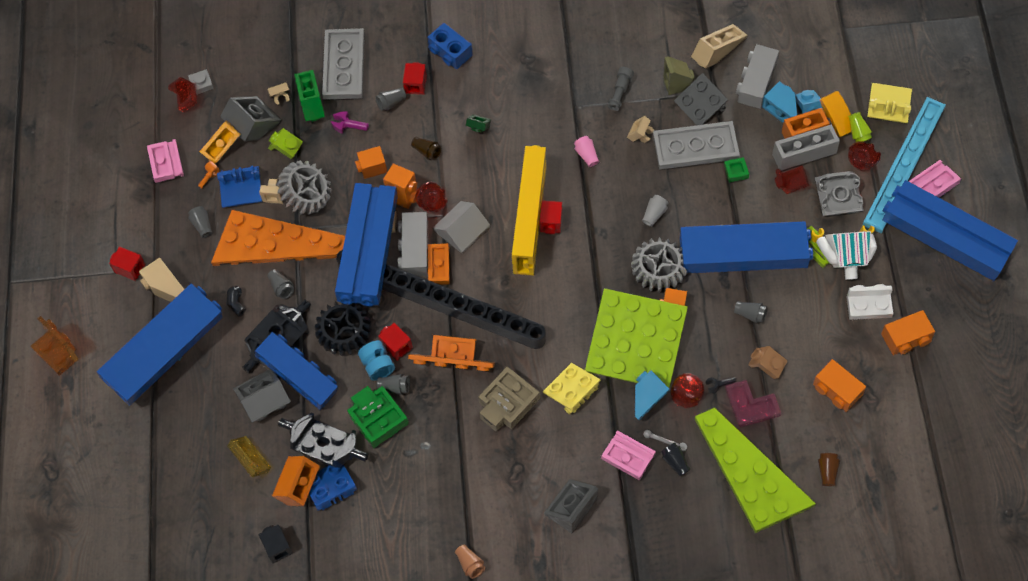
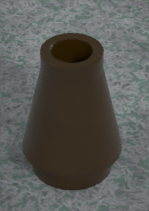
M415 137L411 142V147L428 160H436L441 154L442 148L438 142Z

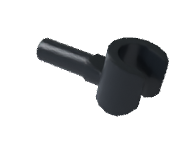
M711 377L706 380V385L716 384L708 389L710 393H716L719 387L735 383L736 379L733 377L717 381V379Z

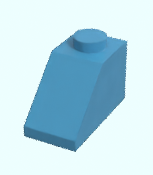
M779 81L764 96L762 108L784 123V119L797 116L795 93L789 86Z
M651 370L648 373L644 371L636 379L638 383L635 385V417L638 420L670 391Z

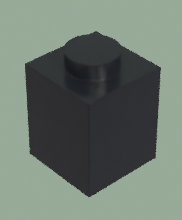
M279 524L268 526L262 533L258 534L272 564L293 554Z

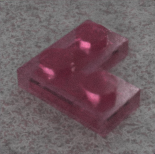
M747 380L725 386L739 427L781 416V411L774 394L753 399Z

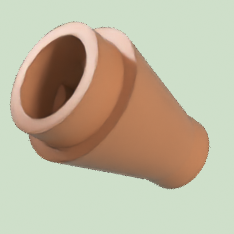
M461 545L456 549L455 554L458 556L466 576L474 579L485 571L484 561L466 545Z

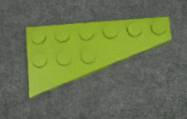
M713 408L695 416V421L755 533L815 507L816 503L717 409Z

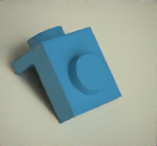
M805 90L802 93L795 94L796 103L802 109V114L822 108L821 98L814 90Z

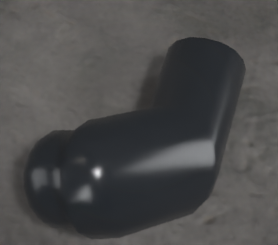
M232 286L227 291V305L238 316H242L246 312V309L238 302L242 289L239 286Z

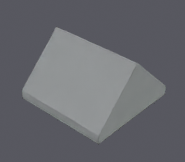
M460 201L432 229L463 254L490 228V224L474 203Z

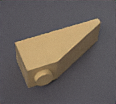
M734 24L700 38L691 58L698 65L706 69L717 64L745 40L747 34Z
M158 258L139 271L143 278L140 280L146 290L150 289L154 295L172 302L184 290L161 258Z

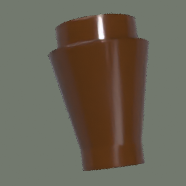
M820 454L818 464L822 486H836V477L840 463L838 454Z

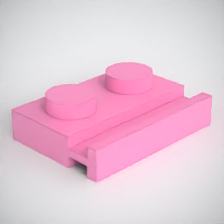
M175 139L172 142L167 143L165 141L147 146L155 183L174 179L180 175L181 177L184 176Z
M939 160L909 182L939 198L958 185L961 178Z
M617 430L616 435L610 441L601 459L640 480L655 456L656 451Z

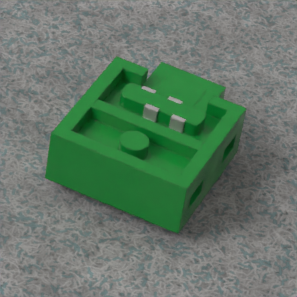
M367 386L351 397L353 406L347 410L348 415L373 449L409 424L406 415L383 386L374 391V393Z

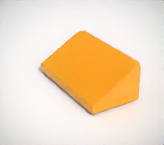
M226 120L201 149L200 153L216 164L241 134Z

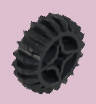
M335 301L334 307L327 304V311L321 310V317L316 318L317 324L314 326L315 336L319 339V344L324 346L326 351L331 350L333 355L338 351L341 356L344 355L345 351H348L351 355L352 349L359 351V345H366L365 339H370L369 332L372 331L370 317H367V311L362 310L360 304L355 307V303L349 305L342 303V305H339ZM351 318H355L360 323L359 328L352 324ZM328 328L335 332L334 339L327 334Z

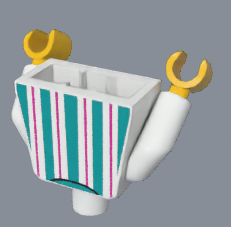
M863 225L859 232L828 234L826 238L823 237V228H819V235H816L813 230L811 232V240L817 243L828 262L834 268L844 267L845 280L858 279L857 266L868 265L877 249L873 235L875 228L873 226H870L868 231L865 229V225Z

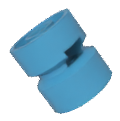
M379 340L364 345L358 351V356L362 364L366 366L365 369L372 381H377L379 377H387L395 370V365L390 356L387 355L388 352L382 341Z

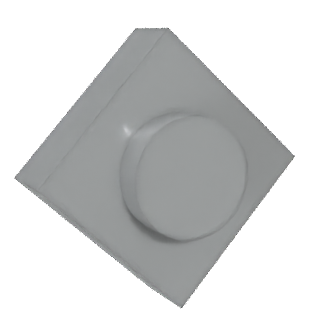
M207 69L188 75L195 95L214 89Z

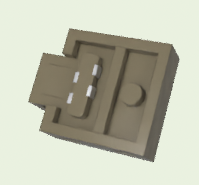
M506 367L478 397L479 404L484 407L480 412V419L496 432L504 424L513 429L540 400V392L510 368Z

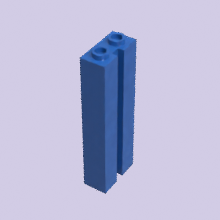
M907 180L904 181L902 186L897 185L891 195L895 198L892 202L888 200L882 210L885 213L882 221L992 281H995L1018 242L1017 239Z
M355 183L335 288L337 302L343 304L358 303L364 306L379 305L398 199L396 186L380 185L378 188L372 187V184Z
M806 221L680 228L683 267L687 270V273L808 268L809 261L813 260L812 247L809 248L808 244L811 241L810 229L806 228Z
M191 283L97 371L99 378L130 406L223 318L221 306L214 300L211 302L206 298L207 294L201 287L198 286L196 288Z

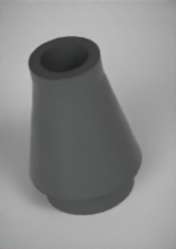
M402 87L379 92V95L375 97L376 103L380 110L388 111L405 99L406 93Z
M203 206L191 209L188 212V219L199 232L201 238L210 236L212 230L207 210Z
M277 269L271 270L268 273L267 277L277 297L286 299L294 293L293 283Z
M737 301L734 313L755 323H763L767 314V306H763V303Z
M398 374L383 378L379 377L377 389L383 386L387 392L400 395L408 393L410 389L409 376Z

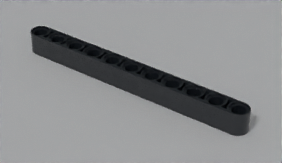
M343 250L339 251L336 256L338 267H340ZM386 264L384 275L388 276L383 280L382 290L527 347L540 349L545 345L546 332L543 325ZM401 282H406L403 286L398 285ZM421 289L426 290L423 293H417ZM438 297H444L443 300H436ZM457 304H462V305H464V306L461 307V308H456V307H455ZM478 311L483 313L479 316L474 315V313ZM495 319L502 320L500 323H494L493 321ZM516 326L521 327V329L518 331H515L512 328ZM534 334L541 335V337L539 338H533L531 336Z

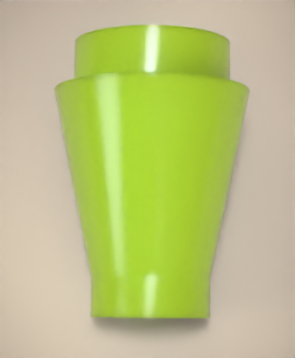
M860 112L848 116L852 138L855 139L856 143L872 138L870 134L872 131Z

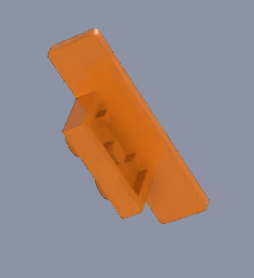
M433 335L431 356L409 354L408 359L414 360V364L425 365L426 361L435 362V366L447 367V363L456 364L455 368L468 369V365L477 366V370L489 371L490 368L495 367V362L474 360L476 339Z

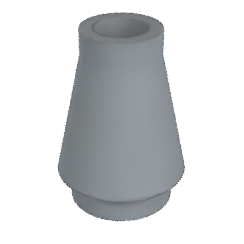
M654 195L653 198H650L642 222L652 227L668 209V201L659 195Z

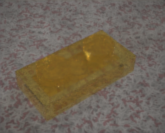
M247 436L230 440L227 447L251 477L269 472L271 466Z

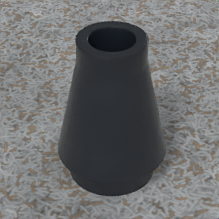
M675 442L661 451L662 459L677 472L679 477L691 470L686 462L681 446H677Z

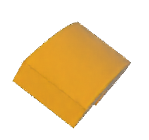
M839 91L821 98L820 102L827 118H830L837 136L842 137L850 133L851 126L848 116L851 113Z

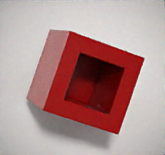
M417 62L405 64L403 87L406 94L424 95L427 77L425 64Z
M542 201L540 232L546 234L561 233L562 202Z
M120 246L112 254L109 263L114 273L134 281L140 275L139 271L146 265L141 255Z
M395 323L383 328L380 335H378L379 341H382L387 352L396 361L413 348L411 339Z

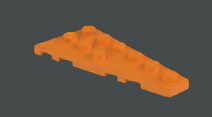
M231 210L211 263L212 266H220V264L224 263L238 265L239 262H252L254 264L284 262L286 259L300 261L304 260V258H336L338 252L343 250L345 236Z

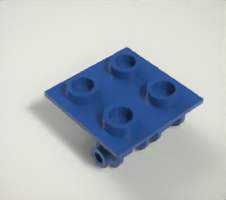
M252 165L243 169L239 167L237 170L233 168V170H221V172L217 173L218 181H220L222 208L262 202L259 166L254 167Z
M329 465L317 472L309 495L319 511L331 506V500L334 504H337L334 499L336 497L342 501L340 495L343 498L353 495L357 488L344 465L336 468Z

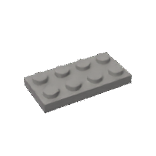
M364 28L325 30L323 99L362 98Z
M733 121L653 131L659 169L715 163L740 158Z

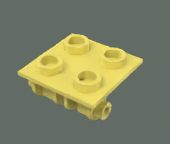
M872 83L867 117L908 123L911 111L912 89Z
M571 363L543 393L564 405V410L571 414L572 412L575 413L581 406L580 403H585L584 398L588 400L598 390L601 380Z

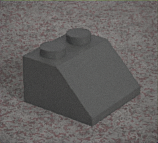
M257 96L230 98L220 116L224 121L227 120L241 134L239 138L244 141L259 140L281 122V119Z
M271 369L233 388L251 422L261 421L267 417V414L274 410L279 411L285 408L287 403L291 402L280 380Z

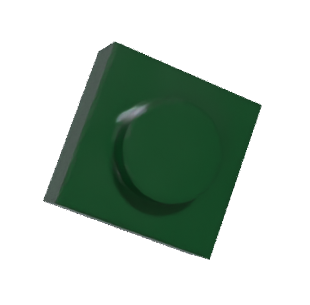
M472 114L467 118L466 126L471 127V130L475 132H483L490 127L491 119Z

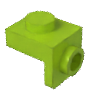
M282 128L278 133L275 131L269 139L271 144L268 149L273 150L275 148L292 159L303 141Z

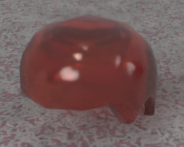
M856 141L849 147L848 159L856 169L861 171L870 170L880 161L881 152L875 151L874 144Z
M434 182L420 185L415 195L417 205L423 211L429 213L443 210L448 202L445 199V190Z
M690 373L679 375L674 380L670 390L672 400L678 406L684 408L697 406L705 390L703 381Z

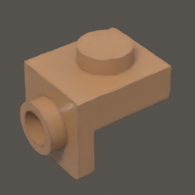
M766 346L753 351L748 365L751 368L759 367L771 378L777 379L783 371L787 360L770 346Z

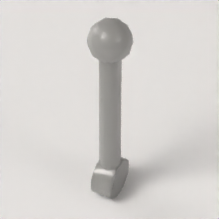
M645 430L643 433L645 438L651 437L669 445L674 443L671 440L653 434L650 430ZM676 443L677 446H681L682 452L686 451L687 445L685 443Z

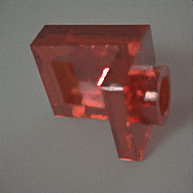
M179 77L168 85V89L177 94L178 110L185 112L197 103L196 84Z
M802 165L786 172H782L780 168L775 170L777 175L775 177L776 186L786 194L809 186L806 171Z

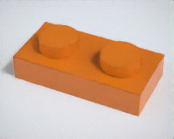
M448 243L428 244V280L439 285L450 284Z

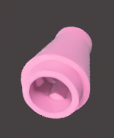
M584 136L574 142V149L587 163L588 167H593L599 163L592 139Z

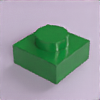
M744 157L724 161V168L729 182L749 179V171Z

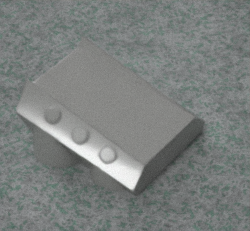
M847 171L815 177L823 216L864 211L863 198L858 187L860 185V178L855 172Z

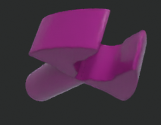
M347 111L333 115L334 120H341L342 122L331 121L332 127L341 134H343L344 129L347 127L367 131L369 128L368 123L349 120Z

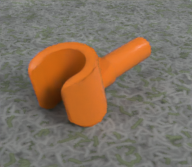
M209 161L205 165L207 173L198 185L201 189L211 177L217 176V173H219V168L213 161Z

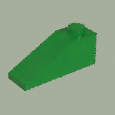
M310 70L294 74L305 121H316L325 117L314 71Z

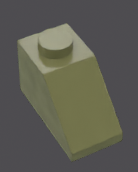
M669 56L665 57L663 81L668 94L672 95L683 92L692 84V81H695L693 71L689 70L686 62Z

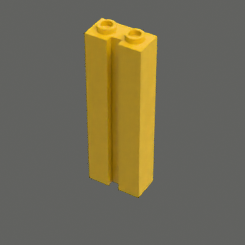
M538 145L525 146L512 249L513 274L534 276L541 203L543 201L547 169L546 147Z

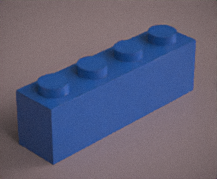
M272 332L255 350V357L316 408L321 410L337 392V382L330 375L325 376L322 374L317 364L312 361L309 363L304 359V354L299 349H292L282 335H276Z

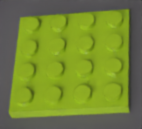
M604 288L585 371L638 383L636 379L644 371L648 373L651 370L670 388L688 307Z

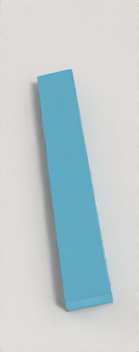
M929 97L926 98L863 222L865 227L870 228V226H873L875 228L874 231L882 234L887 224L882 221L885 215L882 210L888 200L892 202L895 198L891 195L897 185L902 186L905 180H909L946 104Z

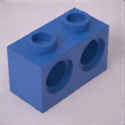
M445 23L428 36L429 50L434 55H439L445 64L451 65L456 70L473 56L472 44Z

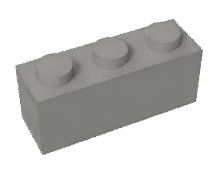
M756 44L754 52L750 51L747 59L749 66L744 67L741 77L744 78L743 83L739 82L736 94L739 95L738 103L761 109L763 98L766 95L778 60L779 50Z
M831 124L776 141L772 155L781 171L836 154L840 140Z
M427 212L402 213V221H398L399 233H402V239H398V250L402 251V257H398V269L418 277L428 276Z

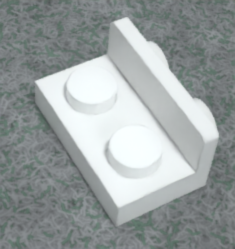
M884 284L872 287L856 285L849 288L847 294L849 320L892 318V286H885Z

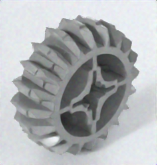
M300 160L296 163H290L289 166L282 170L283 172L279 175V181L276 186L279 187L278 194L283 195L281 201L286 200L287 202L286 207L291 205L293 212L299 209L300 215L305 212L309 215L313 211L315 213L326 205L331 197L329 194L332 189L329 188L331 182L326 181L328 174L323 175L321 173L323 168L316 169V163L310 166L309 161L302 163ZM307 184L308 186L303 191H301V189Z
M660 237L657 242H654L651 238L649 244L643 242L642 248L638 247L636 249V253L632 256L633 261L631 262L632 274L636 276L637 283L642 282L643 288L649 285L650 291L657 288L660 293L662 288H665V290L670 288V286L676 288L677 282L682 283L687 270L683 267L682 247L677 248L676 242L669 244V239L662 242ZM644 266H646L647 269L651 270V271L653 272V275L650 274V273L644 268Z

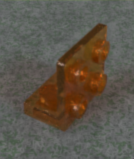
M40 316L37 319L46 333L30 347L60 376L78 360L74 353L76 348L70 343V339L63 332L60 333L57 330L56 325L50 319L45 321Z

